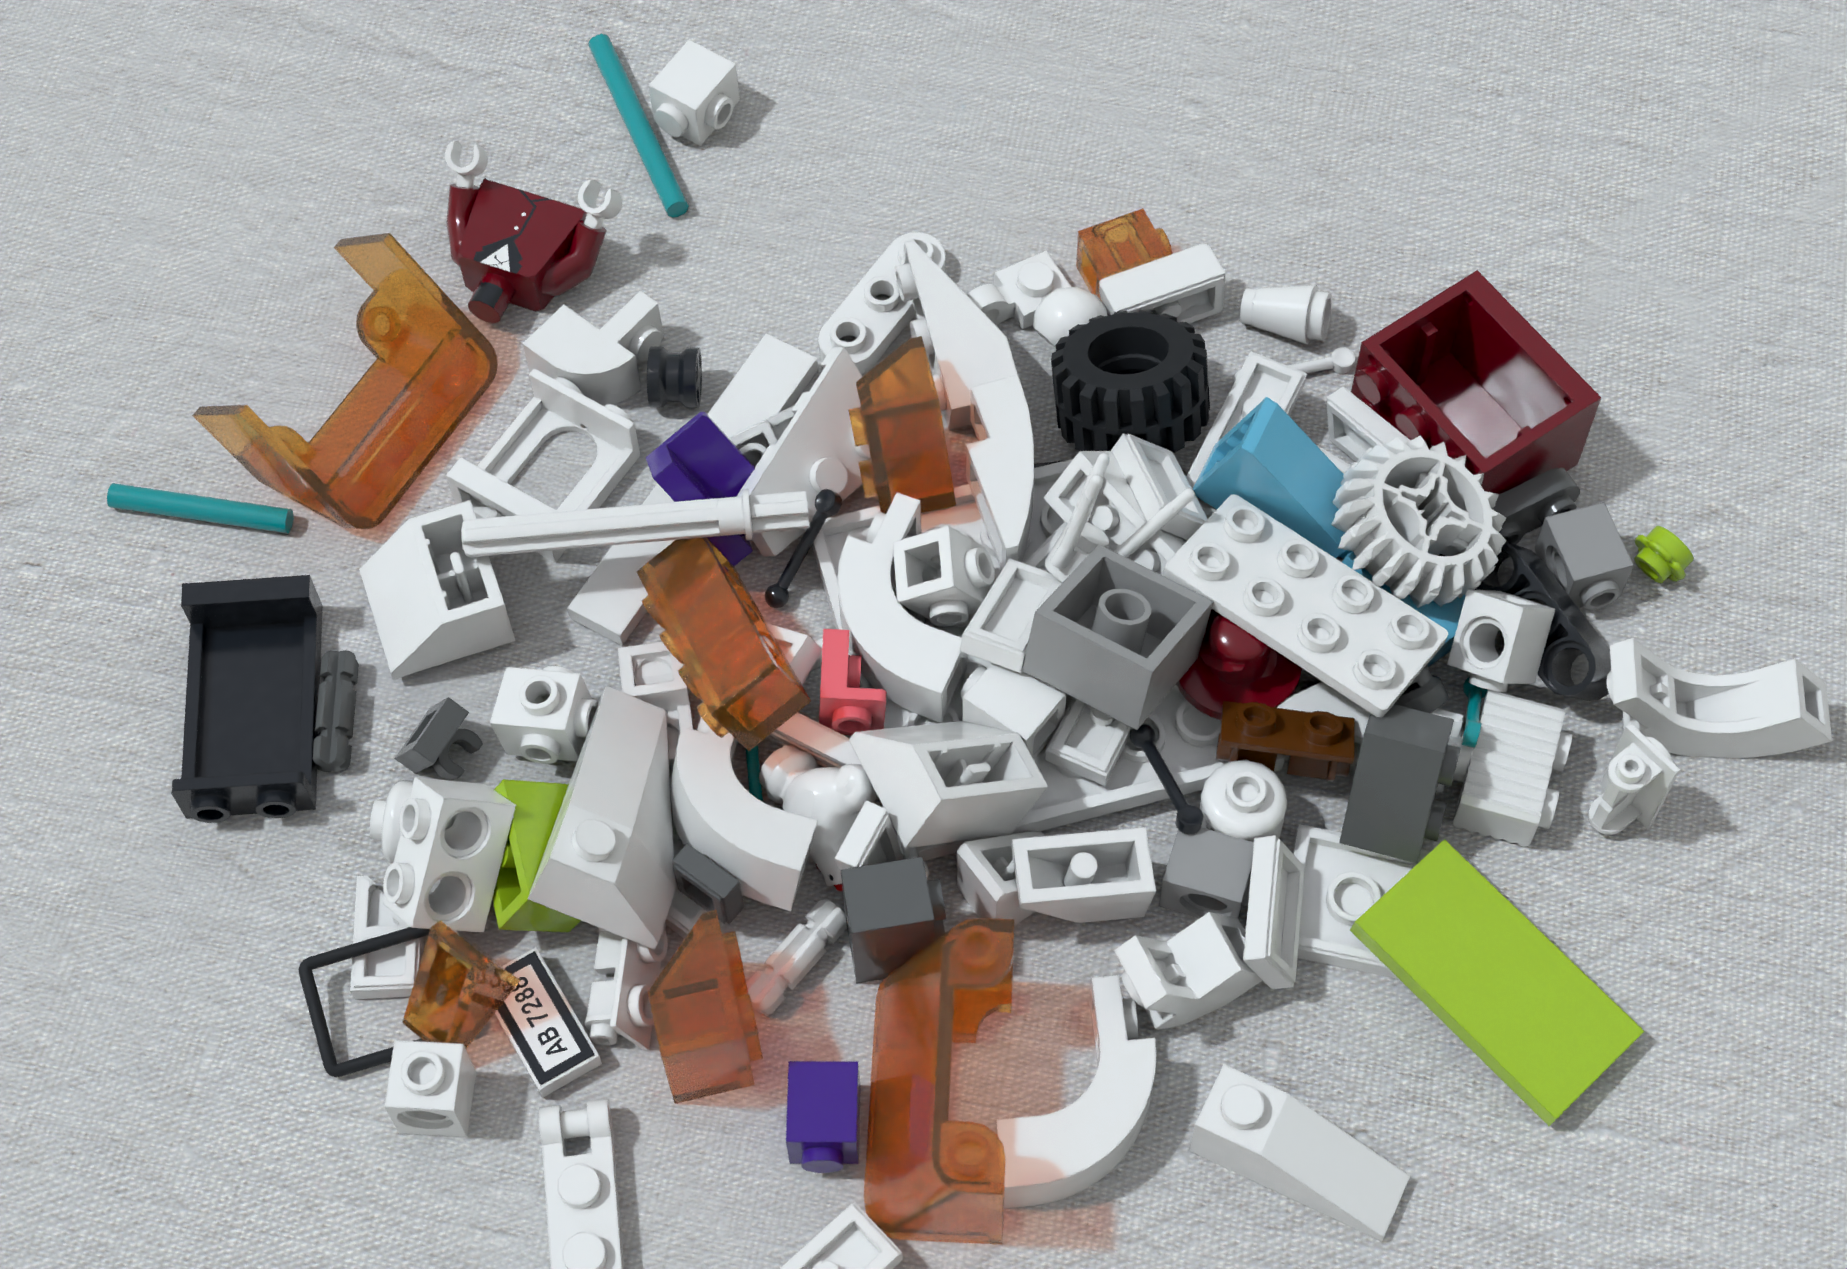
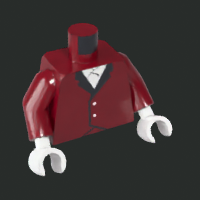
M454 140L447 146L445 151L446 163L453 171L457 172L456 183L450 184L446 221L451 258L460 267L465 286L474 292L468 302V308L474 316L488 323H498L509 303L535 312L543 310L554 296L562 295L591 276L607 232L602 227L604 219L615 217L622 209L623 201L618 191L610 188L605 195L603 204L597 207L596 199L601 190V183L595 180H588L579 189L578 203L581 208L485 178L480 187L474 185V179L486 169L488 164L485 150L475 143L472 162L468 166L462 167L460 164L461 143Z

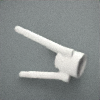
M1107 453L1099 454L1068 524L1045 559L1047 570L1062 583L1098 544L1107 547L1109 544L1107 535L1095 525L1087 522L1103 484V476L1110 462V457ZM1190 488L1185 489L1123 542L1114 552L1128 558L1195 498V492Z

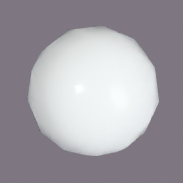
M1079 287L1057 288L1041 300L1034 313L1033 328L1056 350L1057 342L1061 337L1069 336L1070 329L1078 324L1089 323L1091 318L1100 315L1107 316L1106 307L1098 296L1086 289Z

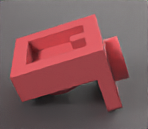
M823 629L819 723L848 736H852L854 732L884 729L887 692L883 689L860 688L861 655H848L850 630Z

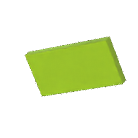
M1445 839L1362 914L1350 928V931L1548 1126L1644 1032L1636 1022Z

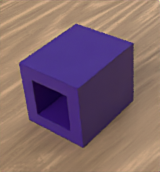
M788 1062L786 1146L790 1164H801L804 1170L814 1173H833L842 1170L843 1164H859L861 1084L858 1062Z

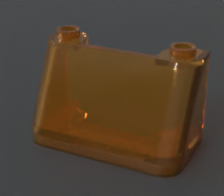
M976 918L965 920L888 974L879 985L875 1003L864 1203L867 1216L888 1238L913 1241L1003 1244L1006 1159L1004 1146L997 1134L983 1124L969 1121H948L952 1042L976 1043L979 1026L987 1016L997 1010L998 1012L1011 1013L1014 919Z

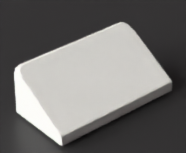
M1199 244L1105 277L1099 281V293L1101 301L1106 307L1107 316L1113 315L1114 312L1118 311L1139 312L1140 310L1153 311V314L1172 315L1177 317V322H1187L1190 324L1223 311L1226 273L1210 246Z

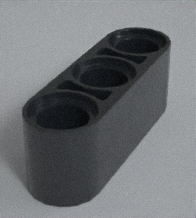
M1505 542L1501 552L1497 555L1499 561L1494 565V570L1481 581V584L1475 590L1502 591L1554 608L1555 612L1539 666L1538 676L1550 690L1560 695L1586 701L1599 700L1609 694L1607 675L1611 671L1610 649L1541 558L1530 549ZM1511 556L1514 566L1512 577L1501 586L1498 581V570L1502 562ZM1585 654L1589 670L1584 680L1575 685L1571 678V667L1578 656Z

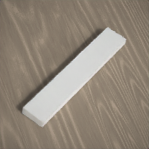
M765 334L711 408L708 415L730 438L793 406L818 371L817 358L771 335ZM657 483L642 505L674 501ZM699 538L612 545L567 607L570 619L623 646Z

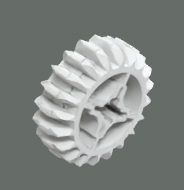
M1397 436L1393 440L1385 442L1383 446L1377 444L1374 448H1369L1358 459V462H1354L1344 473V479L1341 481L1342 486L1337 490L1336 497L1332 501L1339 510L1335 513V518L1331 525L1345 532L1341 537L1338 549L1354 552L1356 558L1352 567L1353 570L1365 568L1373 576L1372 584L1378 587L1386 584L1390 587L1391 594L1398 599H1405L1410 595L1417 608L1430 604L1432 601L1441 607L1445 603L1452 602L1457 597L1461 598L1464 594L1466 595L1467 589L1475 590L1481 584V581L1494 570V565L1499 561L1497 555L1501 552L1502 546L1506 542L1499 533L1506 517L1492 510L1499 494L1484 491L1481 486L1484 473L1473 475L1465 468L1466 455L1455 459L1449 457L1444 442L1429 449L1421 436L1409 440L1407 443Z

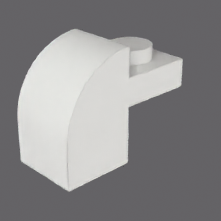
M639 291L600 330L567 306H561L522 343L529 373L535 368L553 379L563 377L575 384L584 396L603 406L606 404L614 405L632 397L642 389L637 363L639 361H646L650 347H659L664 337L659 305L655 300Z
M1208 912L1167 942L1135 935L1114 950L1125 970L1122 973V981L1127 992L1137 1004L1145 1008L1155 1029L1172 1028L1193 1021L1227 1005L1263 981L1243 961L1246 932L1237 918Z

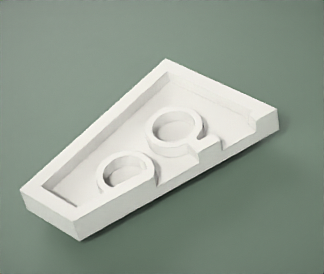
M844 346L832 347L821 363L824 369L809 392L802 393L791 410L795 415L778 442L768 446L756 465L755 470L742 487V489H748L749 496L806 491L809 522H811L817 511L815 508V498L820 491L824 489L832 490L838 493L843 501L905 449ZM742 489L736 497L742 496ZM806 529L752 533V537L762 556L775 557L800 537Z

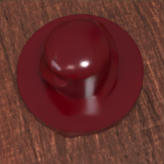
M1211 609L1198 659L1177 682L1176 686L1184 698L1197 710L1221 720L1223 701L1238 703L1258 702L1277 708L1287 698L1293 696L1300 680L1302 668Z

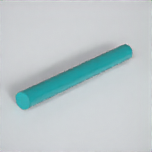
M606 34L595 35L588 43L592 55L667 215L673 218L679 217L686 213L689 208L684 194L609 36Z

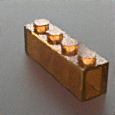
M707 537L675 540L637 571L648 593L642 599V603L652 618L665 629L659 635L664 645L680 663L685 664L678 670V673L692 693L704 701L697 706V710L705 723L717 736L723 738L730 733L750 751L811 702L736 568Z

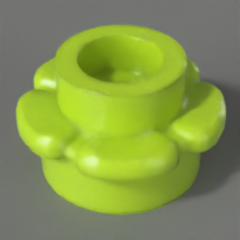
M1655 526L1647 536L1638 535L1635 538V545L1638 547L1639 553L1634 557V561L1649 578L1662 584L1667 578L1678 582L1686 577L1684 570L1692 563L1694 557L1689 548L1676 535L1664 527Z

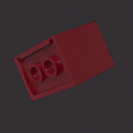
M1478 270L1361 342L1351 389L1352 394L1408 439L1413 440L1421 436L1429 449L1444 442L1447 455L1452 459L1466 455L1465 468L1473 475L1484 473L1481 484L1484 491L1499 495L1548 470L1564 468L1568 471L1576 466L1580 460L1601 400V396Z

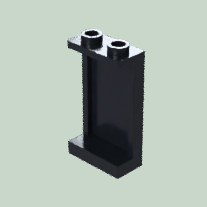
M300 575L183 583L181 607L190 623L182 774L181 779L172 780L171 794L186 819L193 818L205 823L223 822L229 819L231 815L259 814L268 818H286L295 814L296 811L316 810L317 767L312 757L314 739L318 737V732L315 731L321 670L323 605L311 576Z

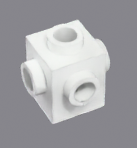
M950 526L933 529L893 542L897 603L929 619L932 624L938 626H953L964 623L969 619V614L977 612L990 591V584L994 581V566L987 548Z
M547 666L542 670L506 667L490 724L507 755L523 756L532 762L540 764H553L557 760L577 762L598 703L592 699L580 673H574L569 669L559 666Z

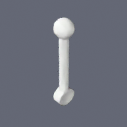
M1339 347L1332 352L1331 357L1287 366L1307 374L1332 369L1339 374H1346L1353 368L1355 355L1350 349ZM1239 369V370L1234 374V377H1233V381H1234V382H1235V380H1236L1238 374L1240 373L1241 369Z

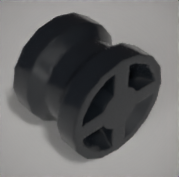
M651 346L647 362V396L649 406L662 408L668 402H681L686 408H699L702 393V356L700 348L687 347L682 353H669L664 347Z

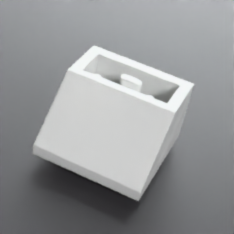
M470 500L408 519L359 569L393 680L516 641L489 556L468 557L463 550L461 539L462 523L468 519H476Z
M956 721L854 732L849 739L883 807L888 810L891 822L905 849L1012 834L1048 788L1020 734L1016 732Z

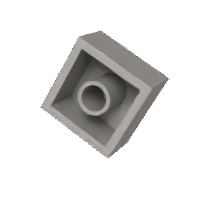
M1098 544L1035 611L1022 671L1138 730L1198 659L1214 601Z

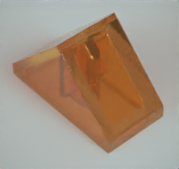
M439 921L431 926L402 1023L425 1042L464 1044L467 1049L521 980L473 941L444 922Z

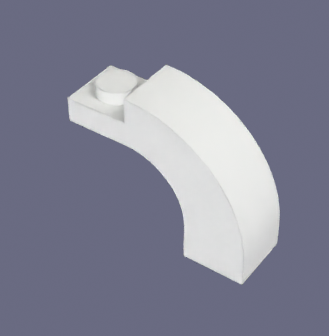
M897 492L887 513L878 512L875 515L866 541L847 536L840 556L837 577L842 630H850L849 653L850 655H861V673L876 689L885 690L887 692L886 697L899 706L942 723L967 670V654L960 651L961 637L918 621L900 603H897V598L894 594L896 579L893 542L921 534L920 500Z
M1634 638L1610 645L1611 671L1607 675V689L1613 704L1623 712L1624 729L1631 723L1645 737H1652L1659 741L1669 753L1694 757L1752 758L1793 752L1832 741L1826 682L1795 658L1744 673L1707 675L1692 673L1671 666Z
M725 687L717 710L713 711L705 708L697 730L684 726L681 728L670 782L673 823L684 846L688 843L740 882L742 895L791 911L808 862L818 820L772 807L755 798L739 782L731 763L742 736L750 694Z
M1119 975L1093 977L1091 979L1089 1004L1097 1072L1084 1094L1071 1105L1054 1113L996 1120V1147L1003 1209L1048 1204L1068 1198L1087 1189L1112 1171L1125 1157L1143 1127L1149 1109L1155 1076L1156 1042L1155 1038L1138 1039L1135 1001L1133 998L1122 999Z

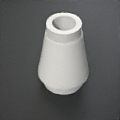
M1317 285L1258 289L1246 288L1241 302L1240 321L1242 324L1252 325L1253 327L1305 344H1309L1311 339L1324 341L1331 320L1332 294L1319 291Z

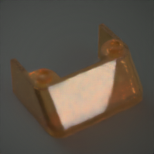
M391 233L340 239L334 246L335 250L374 290L358 311L356 327L360 340L377 359L309 443L290 427L267 426L248 405L201 406L192 415L260 483L337 525L348 529H370L379 525L387 517L492 384L498 367L497 355L492 344Z

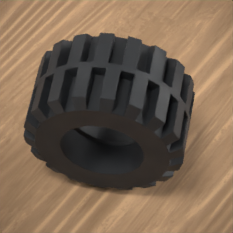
M1153 311L1114 312L1113 315H1100L1091 318L1087 324L1076 325L1069 330V336L1061 337L1056 344V352H1053L1051 357L1057 424L1058 428L1061 429L1062 437L1067 443H1075L1076 450L1111 451L1124 433L1127 435L1131 434L1175 453L1185 448V441H1194L1201 434V427L1207 426L1210 418L1207 350L1205 349L1203 337L1201 334H1195V328L1189 323L1177 322V317L1168 314L1156 315L1153 314Z

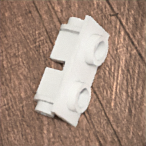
M1631 723L1625 727L1600 782L1605 792L1591 804L1588 811V819L1591 826L1596 831L1606 835H1614L1621 832L1635 819L1646 829H1649L1653 825L1680 771L1673 763L1668 750L1659 741L1652 737H1645Z
M664 924L659 943L655 949L599 928L594 970L599 974L615 973L614 980L592 982L588 1012L584 1025L586 1029L590 1030L589 1039L591 1042L599 1045H614L617 1042V1035L621 1034L642 1050H649L652 1025L656 1022L659 1013L657 989L661 961L665 958L668 947L665 931L666 924Z

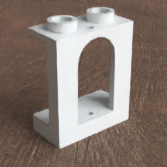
M534 368L529 374L534 397L478 466L461 457L447 473L446 477L454 503L459 504L470 500L476 519L600 508L641 456L635 423L619 407L612 404L603 406L584 396L581 390L571 381L563 377L553 379ZM576 431L587 435L594 441L597 447V457L591 468L557 510L510 485L543 443L551 436L561 432ZM566 549L536 553L556 563Z

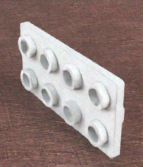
M1235 494L1230 495L1166 563L1163 571L1164 577L1214 601L1212 605L1213 610L1378 718L1383 717L1444 645L1448 637V631L1380 586L1372 584V581Z

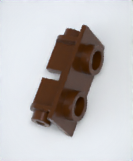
M1223 701L1221 733L1218 736L1216 760L1228 762L1249 760L1263 764L1274 772L1277 754L1289 755L1287 774L1326 779L1327 781L1334 782L1335 776L1348 777L1350 764L1354 763L1355 718L1336 716L1325 711L1305 712L1275 708L1258 702L1238 703Z

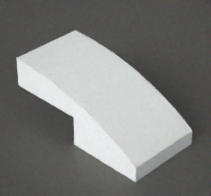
M681 639L618 648L622 692L666 710L669 775H672L681 728L684 726L694 729Z

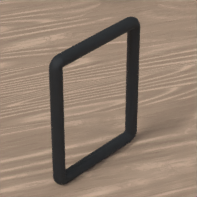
M408 927L304 959L300 963L298 968L299 977L326 1073L333 1077H342L391 1062L393 1047L337 1064L312 970L444 931L470 1024L414 1041L453 1043L479 1034L484 1025L483 1017L458 931Z

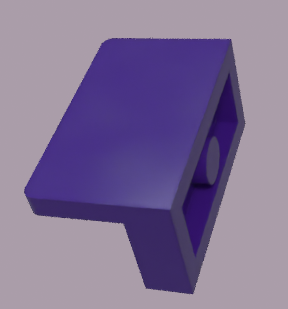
M706 412L698 413L645 457L653 479L674 502L736 497L751 473L755 470L752 463ZM746 534L707 537L733 566L737 565L753 551L749 540H746Z

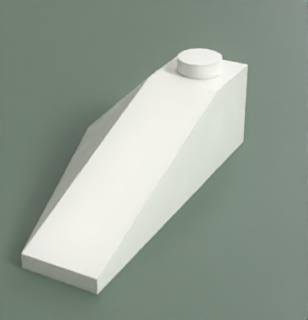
M605 686L528 899L655 949L659 943L676 890L672 863L674 859L666 710Z

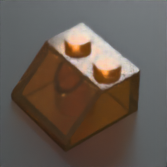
M922 336L909 338L856 382L860 407L848 409L855 447L867 445L869 460L858 462L865 499L877 496L880 512L885 514L897 492L920 500L921 513L956 506L940 403Z

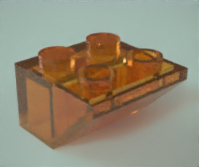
M717 911L704 912L648 991L661 1058L674 1104L755 1085L750 1062L763 1059L736 932L732 931L722 934Z

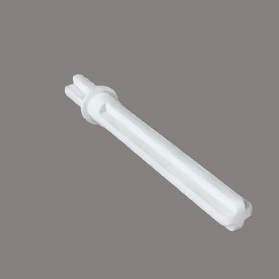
M742 489V496L468 519L462 523L461 539L466 556L481 557L746 534V540H753L752 533L808 529L810 525L806 491L749 496L748 489Z

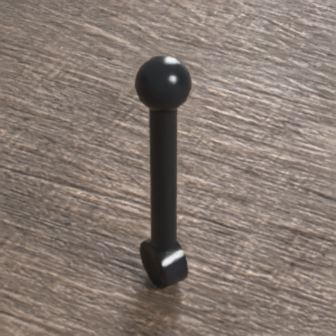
M824 489L816 496L815 508L817 511L809 524L810 528L806 529L778 582L770 585L765 591V601L770 607L781 608L788 602L789 593L787 589L828 516H834L841 509L842 498L838 493Z
M1143 723L1138 730L1132 728L1130 731L1132 744L1143 749L1177 810L1175 821L1177 829L1185 834L1199 832L1202 826L1203 813L1196 806L1187 803L1154 744L1156 737L1154 729L1146 723Z

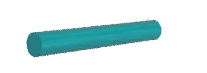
M112 483L107 493V504L110 508L281 533H289L294 520L293 510L288 508Z

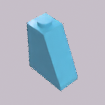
M1266 397L1215 444L1192 489L1195 492V496L1213 508L1218 509L1230 495H1238L1334 558L1339 556L1345 559L1352 552L1338 549L1341 537L1345 532L1331 525L1335 518V513L1339 510L1332 501L1336 497L1337 490L1342 486L1341 481L1344 479V474L1276 402Z

